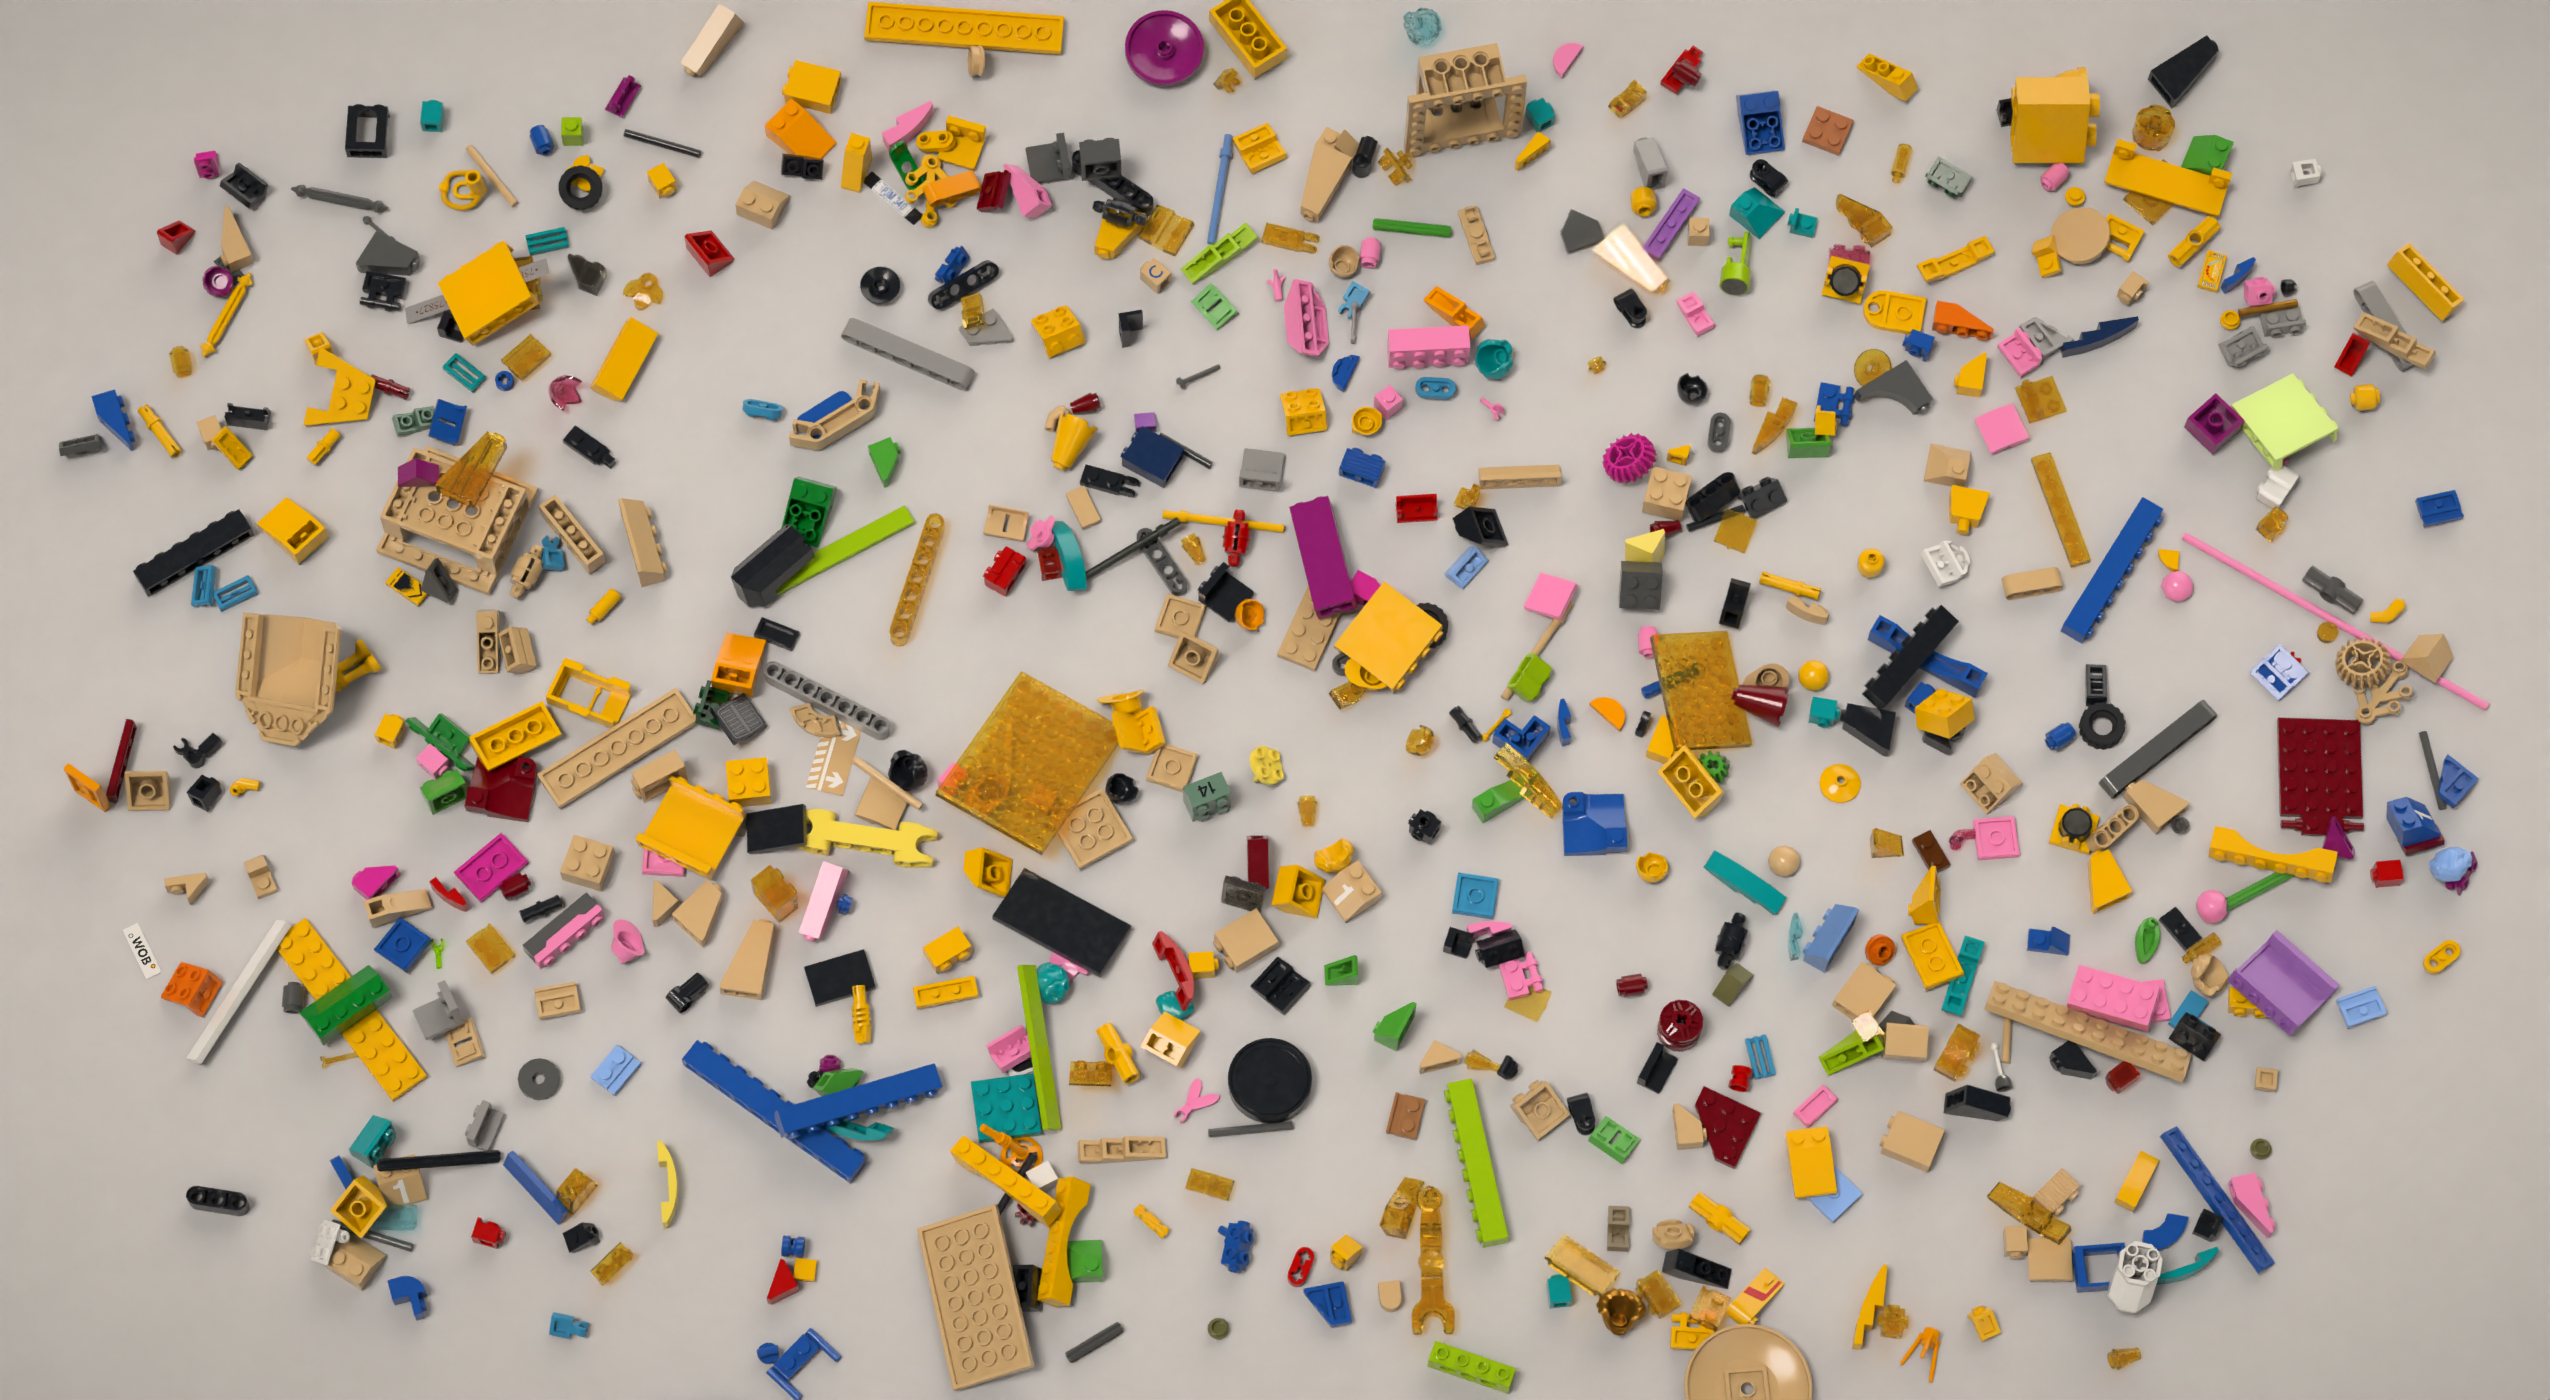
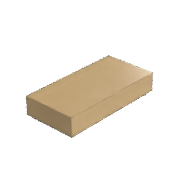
M1085 486L1066 493V497L1082 530L1101 522Z

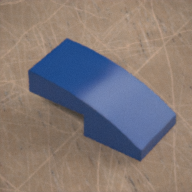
M2254 257L2237 264L2234 275L2223 280L2221 290L2224 294L2236 288L2246 279L2256 261Z
M1564 698L1560 699L1557 716L1558 735L1562 747L1569 745L1571 740L1566 726L1571 722V714Z

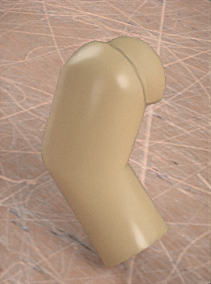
M1058 406L1048 414L1045 430L1054 432L1060 414L1064 413L1067 416V413L1070 414L1069 409L1065 408V406Z

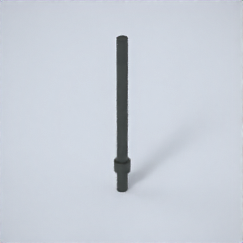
M1176 517L1164 525L1160 524L1155 527L1156 530L1085 571L1086 580L1158 537L1162 538L1168 535L1170 530L1181 524L1179 519Z

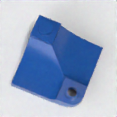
M1570 792L1564 796L1562 802L1564 856L1605 855L1607 852L1627 851V827L1623 794ZM1574 799L1577 803L1571 804L1569 801Z

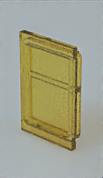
M1565 1234L1553 1245V1248L1544 1258L1548 1261L1550 1267L1593 1296L1599 1295L1601 1297L1620 1273V1271Z

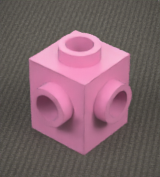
M2255 277L2253 280H2244V300L2249 306L2272 303V296H2275V287L2268 278Z

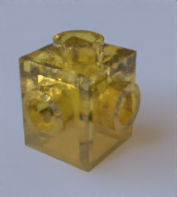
M1888 1305L1883 1308L1882 1313H1878L1877 1326H1881L1880 1337L1902 1338L1904 1329L1908 1327V1316H1905V1309H1901L1898 1305Z

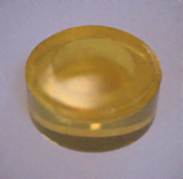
M2324 622L2317 629V637L2323 643H2332L2338 635L2337 627L2331 622Z

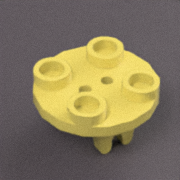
M1258 746L1251 751L1249 761L1251 769L1255 774L1253 782L1259 781V783L1274 785L1284 778L1280 754L1276 749L1271 750L1266 746Z

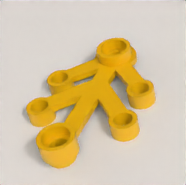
M932 154L925 155L921 160V167L915 172L907 174L905 182L910 186L915 185L918 178L925 173L926 181L916 189L909 190L906 193V202L910 204L915 203L917 198L924 193L922 188L926 184L935 181V175L939 179L948 177L940 168L941 162L937 156ZM909 177H913L915 181H911ZM908 195H913L914 199L909 198ZM926 199V211L921 217V223L927 228H932L938 221V215L934 212V207L929 206ZM957 200L953 201V204L946 203L944 204V206L947 208H953Z

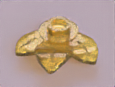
M651 273L641 275L638 280H631L623 290L624 296L634 297V304L637 310L646 309L651 301L660 304L663 299V291L658 286V280ZM646 282H651V283H652V284L649 285V286H646V285H645Z

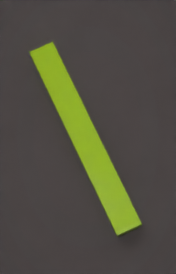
M905 505L814 552L815 557L778 588V596L914 525L915 522Z
M1022 964L1017 966L1042 1128L1043 1130L1056 1131L1061 1129L1036 965Z

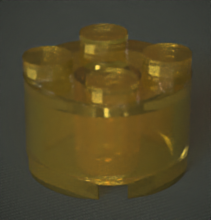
M2150 105V107L2141 109L2136 116L2132 128L2134 143L2146 150L2161 151L2169 143L2175 128V121L2171 116V112L2160 105Z

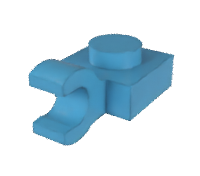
M553 1312L549 1335L570 1339L572 1334L585 1337L589 1323L585 1321L574 1322V1316Z

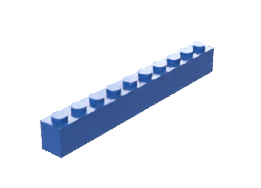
M696 1040L682 1058L683 1066L779 1133L773 1114L777 1109L794 1104L790 1101L784 1102L775 1090H767L758 1078L753 1077L752 1079L746 1075V1070L741 1066L737 1065L735 1067L729 1063L730 1059L722 1053L720 1055L715 1053L713 1047L707 1042L701 1043ZM820 1126V1130L808 1133V1131L800 1132V1136L788 1139L850 1184L866 1165L864 1154L856 1148L853 1150L847 1146L848 1143L839 1136L837 1138L830 1134L831 1131L825 1126Z

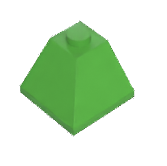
M1411 1002L1384 1016L1381 1022L1378 1021L1373 1029V1033H1375L1374 1041L1397 1051L1415 1017L1417 1003Z
M1102 1240L1068 1241L1067 1264L1072 1283L1103 1282Z

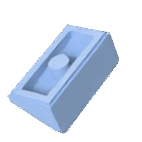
M1470 546L1444 575L1459 588L1463 589L1489 560L1476 546Z

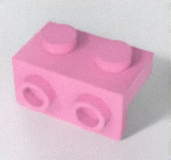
M2017 328L2013 335L1997 345V348L2020 378L2041 364V351L2032 345L2028 334L2022 332L2020 328Z
M1022 1025L986 1045L991 1059L1002 1073L1031 1057L1028 1035Z

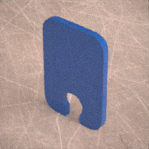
M839 391L801 414L797 420L815 423L852 399L848 393ZM814 435L812 438L819 439L821 435Z

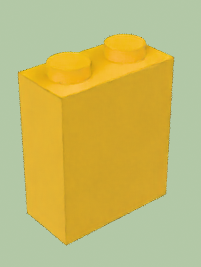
M795 60L793 67L790 66L788 70V83H785L782 89L785 103L793 99L801 107L831 114L842 81L841 71Z

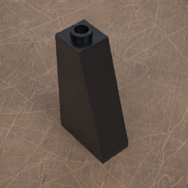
M2206 35L2150 71L2148 80L2171 109L2176 106L2216 59L2219 51L2216 42Z

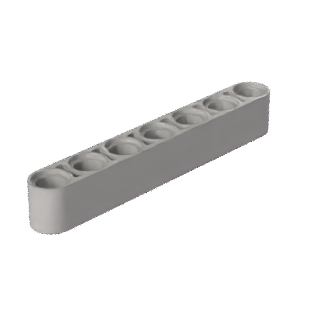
M855 318L849 319L841 334V338L850 344L959 390H966L974 375V370L965 364Z
M770 661L765 664L764 677L769 685L804 703H810L812 707L830 716L834 715L836 719L877 740L888 738L890 734L889 721L884 716L776 661ZM774 670L778 672V674L775 676H770L768 674L770 671ZM788 680L796 681L793 685L786 684ZM806 689L814 690L811 694L804 693ZM825 698L832 699L830 703L822 702ZM843 707H848L850 709L846 713L840 711V709ZM861 716H865L868 718L864 722H860L857 720ZM879 725L886 727L883 731L875 729Z

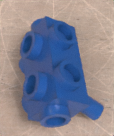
M1238 1221V1223H1229L1228 1228L1223 1225L1218 1228V1233L1225 1236L1221 1264L1226 1266L1230 1272L1240 1273L1241 1270L1245 1271L1246 1266L1249 1264V1250L1254 1242V1230L1250 1228L1249 1222Z

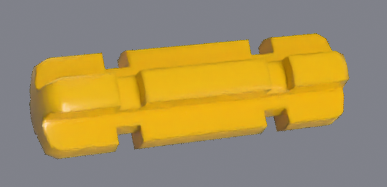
M1139 1204L1134 1209L1133 1213L1138 1218H1142L1141 1221L1151 1230L1156 1231L1160 1238L1163 1239L1168 1235L1169 1228L1164 1224L1162 1225L1161 1221L1150 1211L1147 1212L1142 1204Z

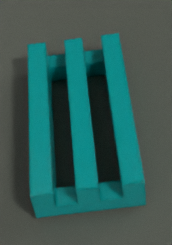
M565 227L525 235L530 256L569 248ZM561 240L564 241V242H560V243H556V244H551L552 242H556V241H561ZM542 244L546 245V246H542V247L532 248L533 246H537V245H542Z
M457 353L442 366L444 371L472 393L476 391L475 388L479 387L482 381L486 380L485 375ZM457 360L469 371H471L474 375H476L478 379L476 380L475 378H473L470 374H468L465 370L458 366L454 361ZM451 365L454 369H456L459 373H461L473 384L471 385L468 381H466L463 377L457 374L449 366Z

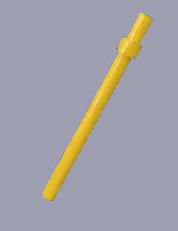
M1163 510L1162 517L1165 519H1175L1177 517L1181 523L1190 521L1228 526V521L1234 522L1233 518L1191 514L1183 510L1179 512ZM1243 521V523H1248V529L1281 533L1284 530L1283 524Z

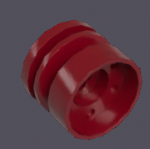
M1675 1000L1668 1003L1663 1008L1657 1025V1035L1660 1042L1667 1049L1675 1052H1683L1695 1046L1703 1027V1016L1700 1009L1694 1003L1687 1000ZM1679 1020L1680 1022H1685V1023H1684V1025H1682V1023L1677 1024V1021Z

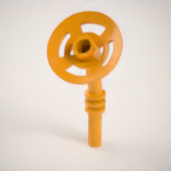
M986 1124L980 1126L979 1130L982 1133L993 1138L1000 1146H1003L1001 1162L1016 1173L1019 1170L1012 1168L1011 1165L1013 1164L1021 1168L1022 1164L1015 1161L1024 1163L1030 1152L1037 1153V1160L1029 1170L1042 1164V1149L1034 1139L1030 1137L1012 1139L1007 1134L999 1133ZM1019 1141H1027L1031 1143L1033 1146H1030L1026 1143H1019ZM1009 1148L1012 1150L1011 1157L1006 1158V1152Z

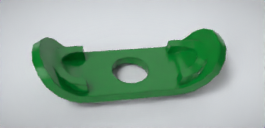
M900 141L895 143L889 151V156L907 189L914 190L926 179L921 176L913 186L905 182L908 173L902 171L903 163L909 162L911 164L910 172H915L918 167L907 148L906 142ZM909 177L911 181H915L913 177Z

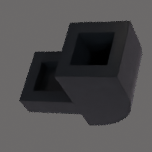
M1731 578L1719 624L1736 629L1739 628L1751 583Z

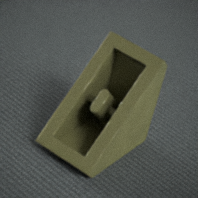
M1734 964L1725 973L1712 995L1729 1007L1753 977V974L1740 964Z

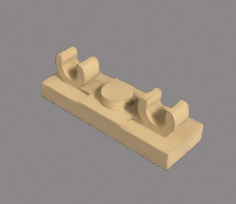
M1469 206L1458 210V216L1475 265L1494 261L1495 256L1478 207Z

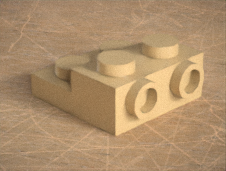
M1536 1080L1528 1086L1530 1090L1523 1095L1521 1092L1512 1098L1514 1103L1510 1107L1521 1123L1526 1125L1534 1138L1539 1140L1570 1116V1113L1547 1081L1539 1082V1080Z

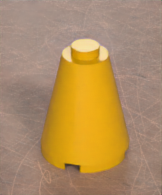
M1061 413L1051 462L1054 463L1053 467L1061 471L1070 469L1097 433L1098 428L1094 425L1092 428L1088 427V422L1068 413L1065 416L1064 413Z

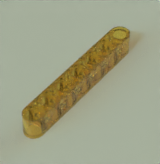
M937 513L930 514L925 521L890 626V640L895 646H904L909 640L944 534V519ZM933 523L940 524L937 528L931 527ZM927 541L934 542L932 546L925 545ZM921 559L928 560L926 564L919 563ZM916 577L922 578L920 582L912 581ZM910 595L916 597V599L912 601L907 600L906 598ZM902 614L910 615L907 619H903L900 616ZM896 632L904 633L902 637L894 636Z

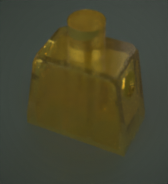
M575 1168L557 1189L556 1197L568 1209V1213L573 1216L598 1184Z

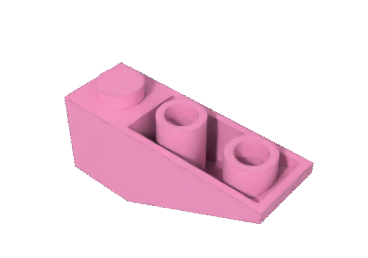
M1003 165L1004 169L1011 173L1009 182L1013 195L1018 202L1019 210L1024 217L1037 218L1052 207L1047 191L1043 186L1019 166Z
M2255 1172L2231 1178L2228 1186L2234 1204L2267 1238H2270L2274 1232L2273 1230H2275L2273 1218H2269L2267 1212L2269 1205L2261 1192L2263 1190L2261 1179L2257 1178Z

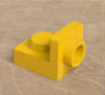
M1978 1306L1973 1308L1971 1313L1967 1314L1968 1319L1973 1322L1979 1340L1984 1341L2001 1333L1992 1309L1986 1306Z

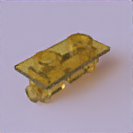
M620 1242L590 1272L603 1286L629 1260H632L634 1254Z

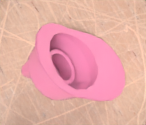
M622 919L616 920L613 924L614 938L611 950L618 957L619 962L624 964L626 961H632L636 956H642L644 954V947L639 930L631 922Z

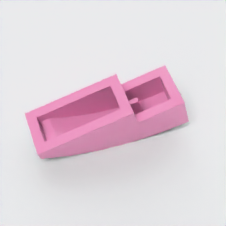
M931 101L896 117V126L882 132L883 143L888 151L891 150L895 143L905 141L907 144L922 130L933 114V103Z

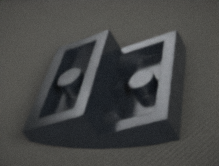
M1278 956L1250 985L1261 998L1283 1015L1311 986L1307 979L1295 972L1291 965Z

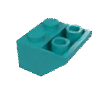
M373 1115L349 1148L350 1154L373 1168V1165L383 1158V1152L387 1146L391 1147L396 1139V1132L392 1122Z

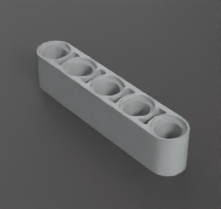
M2374 281L2354 289L2355 299L2363 312L2398 326L2399 331L2406 334ZM2388 352L2400 371L2414 365Z

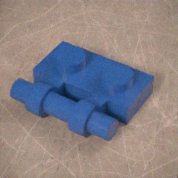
M1821 382L1817 405H1821V411L1836 412V418L1841 419L1840 425L1848 426V421L1852 416L1850 411L1851 404L1854 403L1855 399L1853 395L1854 388L1846 387V392L1842 394L1839 393V385ZM1838 402L1843 403L1842 410L1836 409Z

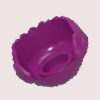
M213 266L204 273L202 278L203 288L207 293L215 297H224L231 293L233 281L231 274L227 270L219 266Z

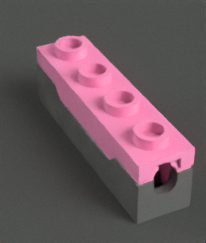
M586 892L523 944L524 952L540 969L551 965L558 954L565 953L576 939H582L587 934L588 929L592 926L596 927L602 922L604 917L602 908Z

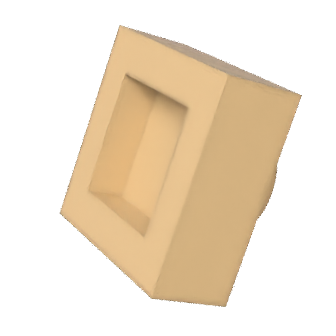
M2257 1067L2254 1089L2275 1092L2278 1070Z

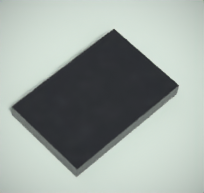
M798 804L747 813V853L756 854L807 845L806 805Z
M864 949L804 967L816 1007L853 996L852 986L865 985L866 992L876 989Z

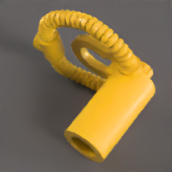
M457 170L445 176L444 181L439 184V191L441 192V200L446 206L455 210L465 211L474 208L481 201V198L487 193V187L477 170ZM465 176L466 180L454 185V196L461 200L473 199V201L465 205H457L448 200L449 181L452 177ZM460 186H468L470 188V195H460L457 193V190Z

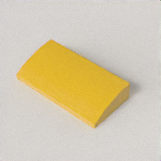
M543 701L470 736L469 743L483 766L489 772L562 736Z

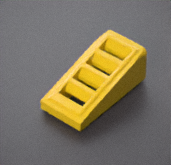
M1537 132L1515 160V170L1519 171L1548 150L1551 140Z

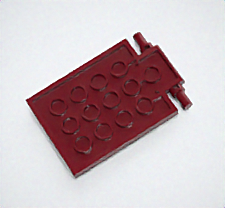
M2278 717L2277 743L2280 817H2300V819H2295V821L2281 820L2280 828L2295 829V831H2301V835L2325 836L2331 817L2335 816L2345 833H2349V831H2363L2364 823H2352L2349 820H2343L2363 818L2360 722L2358 720Z

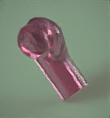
M1975 829L1955 831L1949 838L1950 848L1958 850L1961 848L1960 843L1963 840L1975 839Z

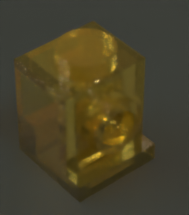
M2275 507L2259 521L2256 530L2271 543L2275 535H2279L2286 526L2284 524L2288 520V515L2283 510Z

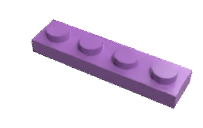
M1683 188L1642 247L1641 252L1659 261L1699 203L1700 197Z

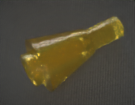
M1474 1049L1471 1053H1467L1464 1062L1467 1065V1069L1492 1070L1495 1072L1498 1071L1501 1065L1491 1062L1490 1059Z

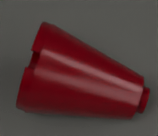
M1739 685L1738 688L1733 689L1731 700H1734V705L1775 727H1779L1781 723L1779 719L1784 714L1789 695L1787 693L1790 688Z

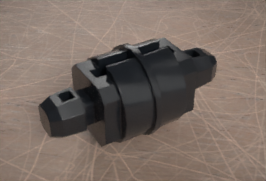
M1107 199L1106 204L1103 201H1094L1092 207L1098 213L1103 212L1102 218L1106 219L1107 223L1113 224L1116 227H1133L1134 223L1142 226L1147 224L1148 217L1145 214L1138 213V208L1134 207L1133 203L1127 202L1124 199ZM1110 208L1117 210V213L1110 212ZM1123 214H1131V217L1123 216Z
M1736 912L1731 919L1732 923L1724 922L1720 934L1717 936L1718 940L1714 951L1720 955L1717 966L1721 969H1727L1730 966L1731 959L1738 960L1743 947H1745L1748 930L1743 927L1745 915Z

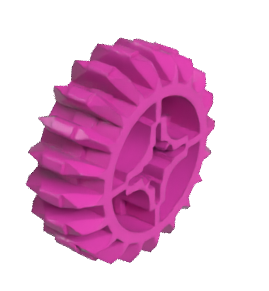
M1630 433L1628 437L1623 434L1621 439L1616 438V442L1610 443V448L1605 449L1606 454L1603 455L1604 461L1602 463L1605 472L1614 482L1617 481L1620 484L1625 482L1628 484L1631 480L1636 482L1637 478H1642V475L1649 474L1648 469L1654 468L1653 463L1656 462L1655 456L1657 454L1654 445L1647 437L1639 433L1636 435Z

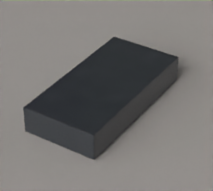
M762 617L755 630L754 637L764 639L768 643L792 652L800 633L797 630Z

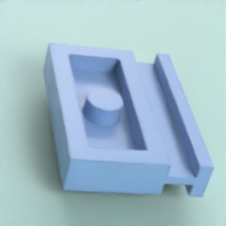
M2376 986L2336 1000L2347 1029L2386 1016L2387 1014L2380 995L2376 991Z
M616 1045L590 1077L605 1090L616 1096L641 1066V1062Z

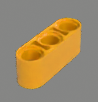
M971 170L930 182L922 190L929 206L936 207L975 195L982 188L975 172Z

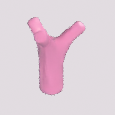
M1276 268L1274 269V282L1268 279L1267 283L1273 287L1275 301H1282L1281 288L1285 276L1279 279Z

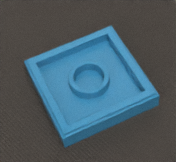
M1458 872L1452 914L1493 920L1499 879Z

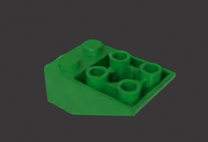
M799 476L794 478L782 527L792 525L806 539L804 540L805 544L819 547L833 506L837 487Z

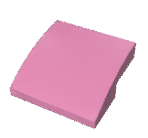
M2013 403L1975 418L1992 455L2009 446L2013 448L2030 439Z

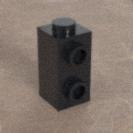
M1516 929L1476 941L1478 949L1475 950L1478 962L1482 961L1485 968L1525 956L1522 939Z

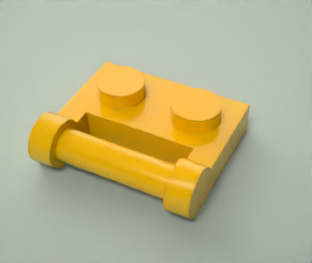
M2109 213L2106 220L2109 224L2111 238L2129 248L2125 250L2110 242L2106 249L2129 262L2145 231Z

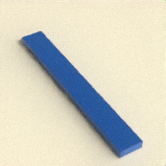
M2176 1126L2164 1132L2160 1138L2213 1212L2223 1217L2221 1223L2256 1272L2260 1273L2272 1267L2275 1262L2179 1128Z

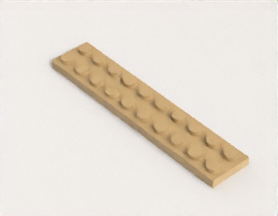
M1994 981L1985 1006L1987 1011L2182 1083L2192 1053L2186 1052L2184 1049L2175 1048L2162 1041H2156L2121 1026L2118 1027L2105 1020L2091 1017L2084 1012L2069 1009L2065 1005L2053 1003L2043 997H2037L2024 990L2010 987L2005 983Z

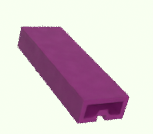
M1320 496L1314 500L1299 502L1294 506H1290L1313 606L1318 619L1333 616L1334 612L1342 611L1343 613L1357 609L1329 497Z

